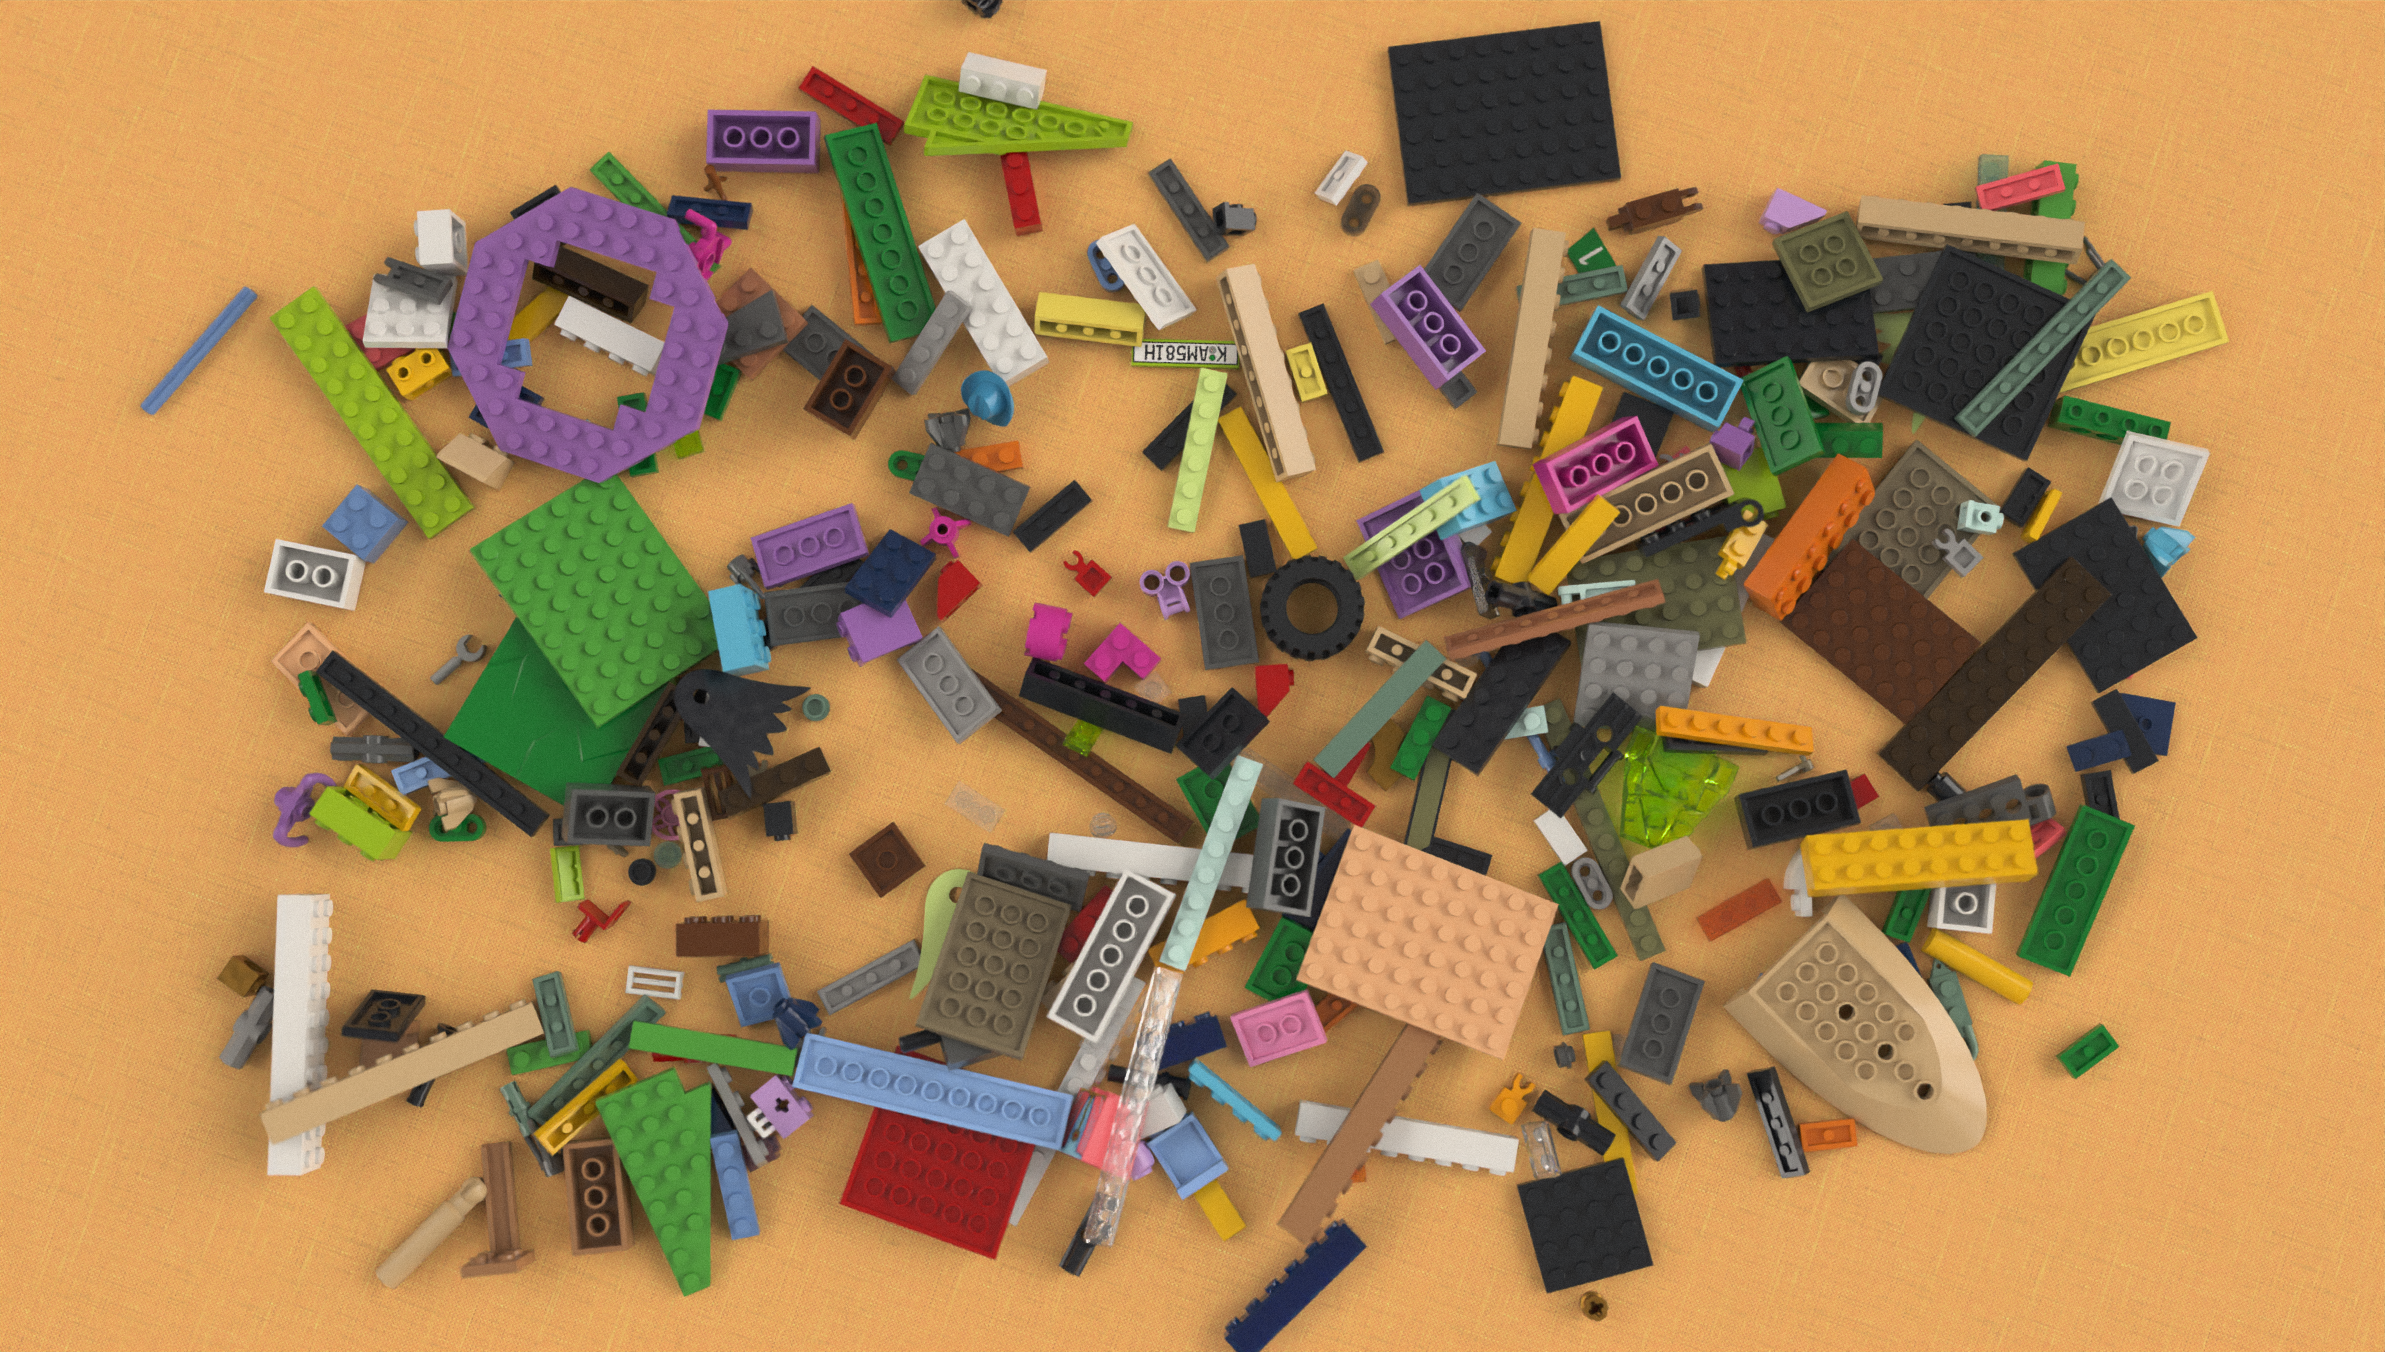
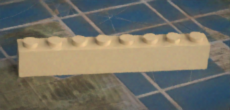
M1863 195L1860 199L1856 219V228L1862 239L1944 248L1948 244L1968 252L2075 265L2083 249L2085 222L2073 219H2057L2042 215H2023L2016 212L2006 213L1989 209L1964 208L1958 205L1947 206L1932 202L1922 203L1905 199H1888Z
M1533 228L1530 232L1498 432V446L1530 450L1532 449V444L1536 445L1538 441L1539 429L1535 428L1536 417L1541 418L1543 402L1539 401L1540 392L1545 391L1548 375H1543L1545 364L1550 363L1552 348H1548L1549 337H1554L1556 321H1552L1553 311H1558L1560 304V294H1556L1558 283L1562 284L1565 268L1561 267L1562 257L1567 256L1569 241L1565 240V232Z
M1255 264L1226 269L1216 277V281L1276 482L1306 476L1316 470L1315 457L1310 451L1307 441V430L1302 424L1299 414L1300 407L1292 391V380L1287 374L1284 364V353L1279 347L1276 337L1277 330L1272 323L1269 313V303L1264 297L1261 287V276L1257 272Z

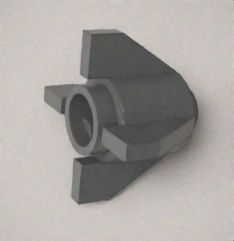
M964 408L955 412L929 413L928 419L924 420L926 432L936 445L951 452H958L961 450L960 447L965 445V437L971 420L969 408Z
M1723 1069L1717 1079L1709 1080L1705 1084L1690 1083L1689 1087L1692 1095L1700 1102L1702 1109L1712 1119L1725 1122L1733 1118L1738 1110L1742 1090L1739 1083H1732L1728 1069Z

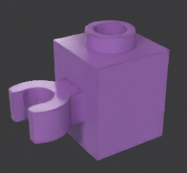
M1744 417L1738 428L1725 423L1720 431L1716 430L1712 434L1709 443L1712 444L1721 463L1740 471L1753 453L1755 436L1752 435L1754 429L1751 427L1755 421Z

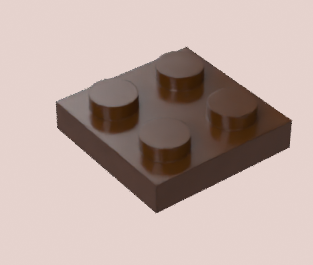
M895 822L890 823L849 853L880 898L926 866Z

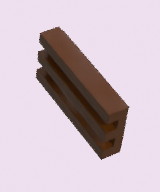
M725 763L719 766L718 764L712 765V767L708 768L707 766L701 767L712 821L728 818L722 804V813L717 812L709 774H714L718 792L723 790L720 772H724L727 788L734 785L731 771Z

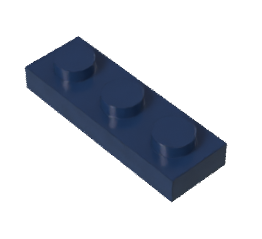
M672 195L667 217L675 219L677 223L696 225L685 219L686 212L691 209L714 221L717 227L748 230L753 207L752 203Z

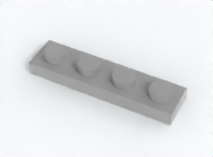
M947 291L897 369L892 380L911 395H916L972 306L953 291Z
M717 1063L706 1067L755 1165L758 1168L768 1163L765 1156L770 1153L762 1139L757 1141L753 1134V1131L756 1129L741 1110V1107L745 1104L739 1092L735 1091L733 1093L728 1084L733 1080L727 1068H720Z

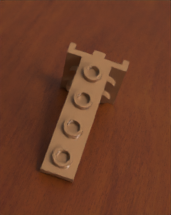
M511 1141L487 1143L481 1146L484 1184L487 1188L485 1199L490 1251L477 1254L478 1256L469 1258L470 1262L460 1267L461 1278L516 1273L535 1261V1250L522 1251L520 1247Z

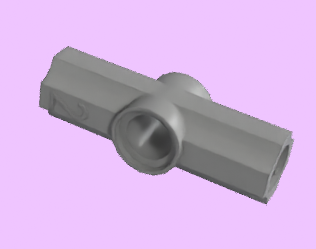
M262 986L249 1009L244 1011L236 1020L233 1026L234 1033L219 1056L223 1063L230 1067L242 1069L256 1045L266 1038L272 1027L270 1022L273 1019L274 1009L273 988Z

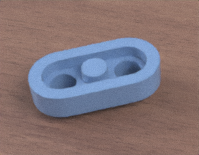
M1095 240L1088 247L1087 255L1101 287L1108 292H1117L1124 287L1125 283L1120 279L1107 258L1098 259L1096 257V254L1101 250L1096 244L1098 240ZM1110 275L1117 276L1118 279L1115 283L1108 282L1107 279Z

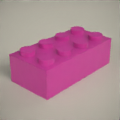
M1629 416L1622 417L1532 465L1554 514L1570 513L1589 503L1597 494L1602 496L1658 466V463L1638 417Z

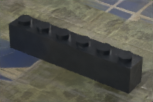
M1034 657L1025 673L1019 697L1170 754L1174 749L1186 714Z

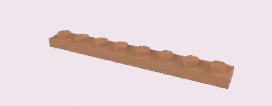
M1656 579L1444 637L1450 660L1463 659L1472 654L1492 651L1509 644H1518L1531 638L1544 637L1550 633L1570 630L1576 626L1591 622H1600L1609 617L1626 615L1643 608H1652L1658 604L1665 603V598L1659 580Z

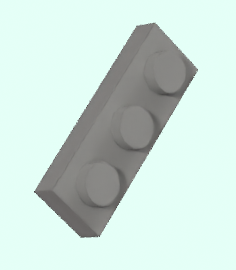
M1658 236L1620 306L1637 320H1644L1682 250L1665 236Z

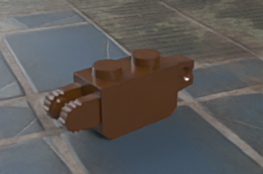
M1692 187L1679 191L1677 188L1627 202L1624 207L1618 209L1619 214L1607 218L1608 230L1612 231L1623 228L1625 233L1629 232V235H1634L1676 223L1684 216L1703 210L1702 203H1694L1684 207L1682 199L1691 198L1698 194V189Z

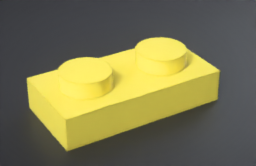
M1308 343L1286 350L1285 354L1301 403L1326 396L1328 393L1312 344Z

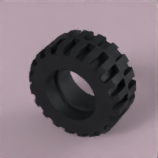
M1307 555L1299 559L1294 558L1284 566H1280L1265 585L1260 603L1262 625L1270 641H1273L1280 651H1284L1290 657L1305 659V661L1330 658L1343 651L1360 630L1365 614V601L1361 593L1362 588L1359 582H1356L1353 578V573L1349 569L1343 568L1341 563L1336 560L1331 561L1327 557L1320 555L1319 557ZM1307 583H1316L1328 588L1335 596L1338 606L1337 617L1334 623L1327 630L1317 634L1304 633L1295 628L1290 622L1286 610L1290 594L1297 587Z

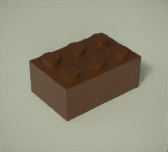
M845 339L803 409L811 416L855 441L896 371L888 363Z
M733 915L712 917V921H707V916L684 917V922L676 924V957L760 956L769 953V920H761V915L739 916V921H734Z

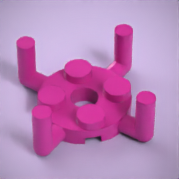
M689 209L685 214V219L702 227L701 235H703L697 243L692 242L689 247L698 263L697 266L703 278L708 281L714 273L710 271L714 262L719 264L723 251L731 246L732 241L729 237L716 231L717 225L714 221Z

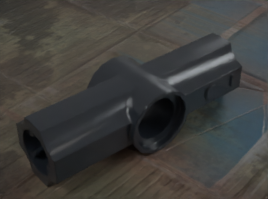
M1493 580L1488 584L1487 590L1484 593L1486 602L1511 609L1514 617L1558 606L1555 597L1531 590L1530 583L1528 582L1508 584Z
M1547 1090L1543 1091L1532 1109L1534 1113L1555 1125L1557 1131L1563 1137L1571 1141H1580L1604 1156L1616 1134L1592 1120L1591 1115L1584 1108L1575 1104L1569 1105Z
M1097 1192L1059 1263L1061 1268L1072 1275L1080 1277L1119 1204L1117 1200L1106 1193ZM1086 1227L1093 1228L1096 1232V1237L1092 1240H1086L1083 1238L1081 1231Z

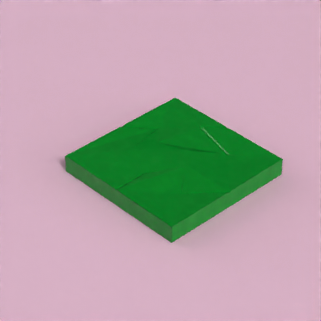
M516 617L445 733L444 738L564 806L566 782L613 783L617 776L616 772L668 684L597 729Z

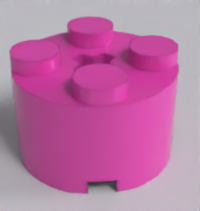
M1035 602L1032 610L1035 611L1034 617L1030 618L1025 648L1027 649L1024 652V656L1057 662L1058 659L1062 660L1068 640L1063 638V634H1067L1068 629H1070L1073 613L1067 612L1066 608Z

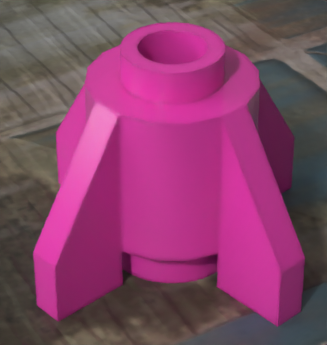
M937 507L933 508L932 512L935 519L930 524L929 534L920 540L922 547L933 542L941 546H948L953 557L956 559L960 557L954 545L958 540L959 530L972 524L969 519L954 522L949 517L941 516ZM946 526L948 528L947 533L939 534L941 527Z

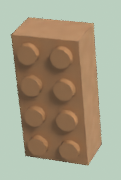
M611 1136L567 1142L563 1146L572 1256L629 1250L635 1245L629 1175Z

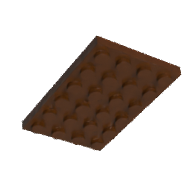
M1852 538L1815 579L1809 589L1796 601L1793 611L1788 615L1786 614L1782 621H1779L1904 724L1911 721L1981 644L1980 641Z

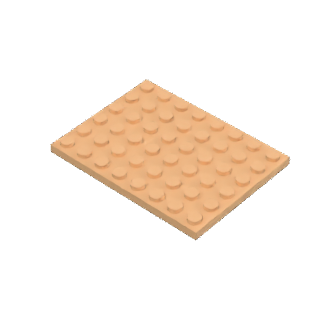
M1353 825L1296 980L1504 1060L1559 904Z

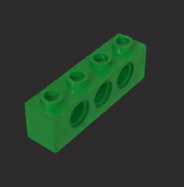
M2063 396L2055 401L2048 427L2118 445H2122L2127 431L2167 440L2171 425L2169 421L2069 396Z

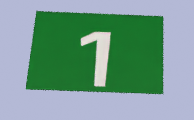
M1592 228L1568 249L1567 254L1579 273L1617 266L1595 228Z

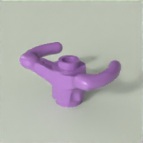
M308 773L302 778L297 788L292 786L283 787L276 793L274 803L278 806L279 811H281L278 824L273 832V839L277 843L285 847H299L308 843V837L305 835L287 837V834L296 821L303 822L311 817L309 813L315 805L314 800L310 798L313 786L316 783H321L326 788L327 786H337L332 778L322 773Z

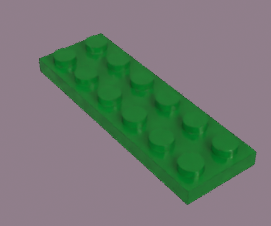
M2083 804L2079 805L2017 950V956L2066 976H2071L2135 825Z

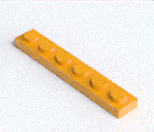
M1659 706L1656 709V735L1804 756H1809L1814 752L1812 727Z

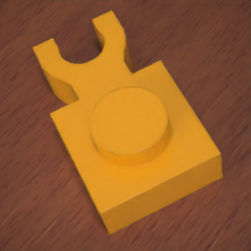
M1518 1072L1513 1078L1512 1088L1509 1090L1503 1086L1488 1108L1510 1125H1513L1527 1105V1102L1522 1099L1523 1096L1532 1092L1536 1086L1530 1081L1526 1088H1520L1519 1081L1523 1076Z

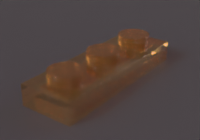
M1765 878L1695 918L1708 941L1711 942L1782 901L1770 879Z

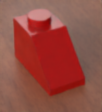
M959 560L955 563L949 561L940 570L942 575L938 578L937 617L942 622H945L983 586Z
M1288 664L1255 666L1257 708L1266 717L1271 714L1289 693V686H1294L1293 670H1288Z

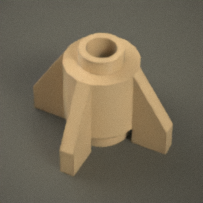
M439 777L428 780L427 783L431 794L439 793L433 795L434 817L445 815L441 818L445 831L456 829L474 809V804L477 803L476 794L460 782Z

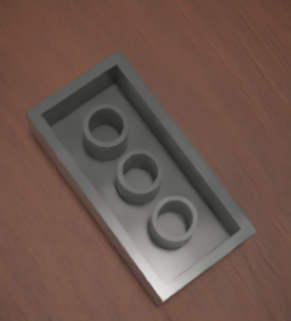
M1262 798L1246 904L1247 908L1291 916L1310 917L1325 807L1281 798Z

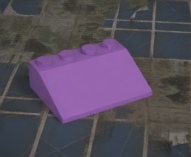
M1418 490L1356 520L1365 542L1422 504L1424 500L1420 491ZM1436 529L1377 568L1399 619L1480 584L1459 535L1440 540Z

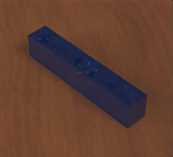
M1343 1218L1339 1222L1336 1220L1331 1222L1324 1230L1326 1234L1319 1241H1312L1304 1249L1306 1254L1299 1261L1295 1258L1285 1267L1284 1271L1286 1274L1279 1280L1274 1278L1264 1288L1266 1293L1259 1300L1257 1297L1253 1298L1244 1308L1246 1312L1239 1319L1234 1317L1225 1326L1227 1331L1224 1333V1339L1236 1352H1260L1367 1247L1365 1241Z

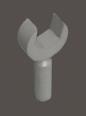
M473 635L463 636L459 639L456 646L458 656L451 658L430 679L438 685L456 670L463 660L468 662L481 660L486 653V645H482L477 653H470L466 644Z

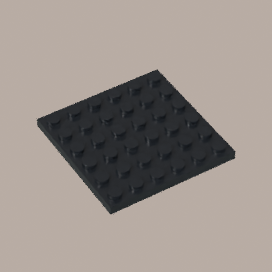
M1946 244L1883 376L1878 396L2025 462L2033 450L2094 317L1976 437H1973L1954 418L2070 299Z

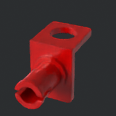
M588 899L579 903L577 908L586 916L577 928L573 930L572 935L575 938L581 935L577 940L586 943L598 926L603 930L614 926L632 902L627 900L621 903L610 917Z

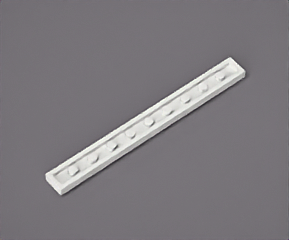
M1135 976L1133 977L1099 1043H1094L1085 1038L1057 1091L1074 1096L1071 1109L1080 1088L1090 1089L1145 986V981ZM1036 1145L1009 1221L1012 1225L1017 1226L1057 1150Z

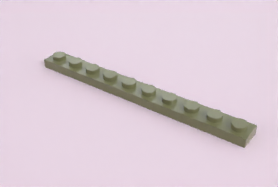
M1561 699L1544 705L1549 731L1544 733L1550 749L1554 745L1559 746L1570 733L1568 728L1571 726ZM1589 767L1583 773V776L1587 779L1592 776ZM1566 769L1562 776L1566 784L1572 785L1575 783L1574 773L1570 769ZM1596 787L1597 791L1594 795L1584 789L1573 804L1599 867L1612 890L1613 900L1639 961L1662 953L1666 950L1647 905L1635 910L1620 889L1629 867V861L1598 787Z

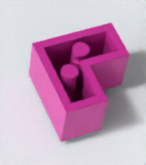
M1119 623L1084 664L1106 683L1123 663L1144 681L1162 660L1125 626Z

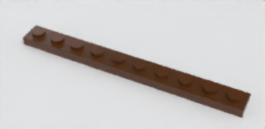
M973 670L1002 709L995 716L996 719L1179 844L1193 824L1191 819Z

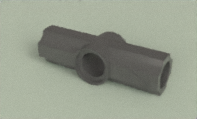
M389 736L333 737L330 746L332 760L337 761L357 760L362 761V763H387V761L414 762L419 756V751L404 739L389 738Z

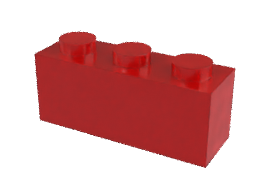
M1008 152L1000 155L1016 235L1022 236L1043 232L1028 153Z

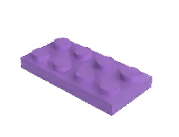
M853 503L751 537L763 584L767 590L869 556L857 511Z

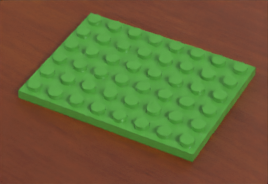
M617 474L604 483H597L588 479L582 480L470 549L471 555L597 729L668 684L673 677L680 676L719 650L710 601Z

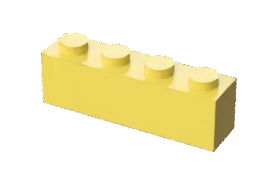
M1039 292L1035 312V334L1142 347L1146 312L1140 304Z

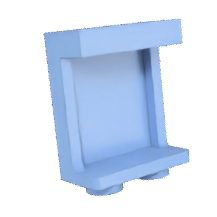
M1193 1111L1188 1114L1185 1113L1180 1123L1150 1135V1139L1146 1142L1177 1188L1176 1191L1182 1200L1229 1170L1226 1161Z

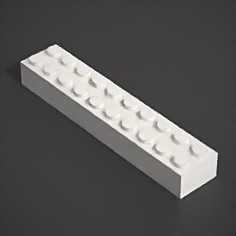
M330 894L278 895L270 1102L280 1098L283 1102L294 1098V1092L306 1087L313 1091L320 1088V1082L327 1078L328 1070L327 1066L324 1065V1057L328 1050V1038L325 1037V1028L329 1023L326 999L330 995V984L327 982V971L331 968L328 944L332 940L329 916L333 913V902L330 900ZM326 1124L275 1145H272L269 1139L268 1175H303L321 1168L325 1157V1151L321 1144Z

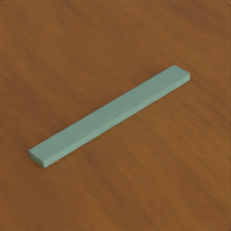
M2112 259L2108 260L1954 419L1973 437H1976L2131 277Z

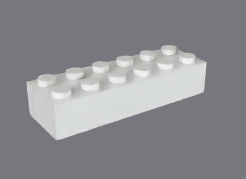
M965 219L918 246L945 294L947 291H953L972 306L963 324L991 371L1000 376L1008 387L1049 363L1045 352Z
M1125 868L1047 1017L1092 1042L1099 1043L1176 895Z

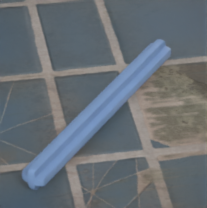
M246 286L240 290L141 403V408L144 411L154 415L257 298L253 290Z

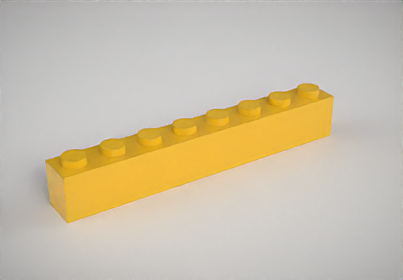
M1572 376L1568 382H1563L1558 396L1562 397L1559 407H1553L1548 421L1552 422L1549 432H1543L1538 445L1543 448L1539 457L1534 456L1529 467V471L1533 472L1529 482L1524 481L1519 496L1523 497L1520 507L1515 505L1517 511L1511 513L1509 521L1513 522L1510 532L1505 530L1499 546L1503 547L1500 557L1495 556L1491 564L1490 571L1494 572L1491 579L1508 584L1528 581L1527 576L1533 569L1554 515L1532 464L1584 438L1603 387L1576 376Z

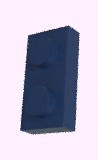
M2122 729L2066 746L2075 772L2131 756Z

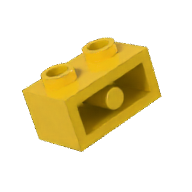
M415 348V352L408 356L398 357L392 362V366L386 369L402 396L410 401L453 376L451 362L442 348Z

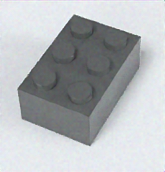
M566 782L561 836L567 844L650 846L655 792L650 786L643 785L639 788L636 785Z

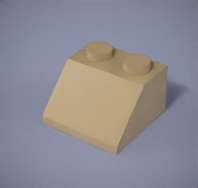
M459 433L436 456V458L497 490H500L515 463L507 458L509 453L501 451L495 445L492 450L484 446L486 440L473 433H470L469 437Z

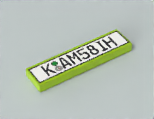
M1143 339L1142 347L1132 346L1131 365L1132 367L1239 370V355L1235 341Z

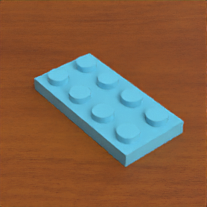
M1195 1057L1188 1065L1189 1078L1201 1088L1204 1085L1212 1090L1211 1096L1224 1106L1227 1102L1232 1106V1113L1243 1123L1249 1120L1254 1124V1131L1265 1141L1271 1138L1275 1142L1281 1135V1128L1277 1123Z

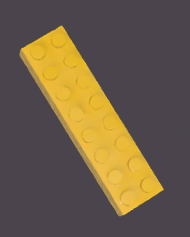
M2029 819L1808 835L1800 843L1808 897L2026 882L2038 874Z

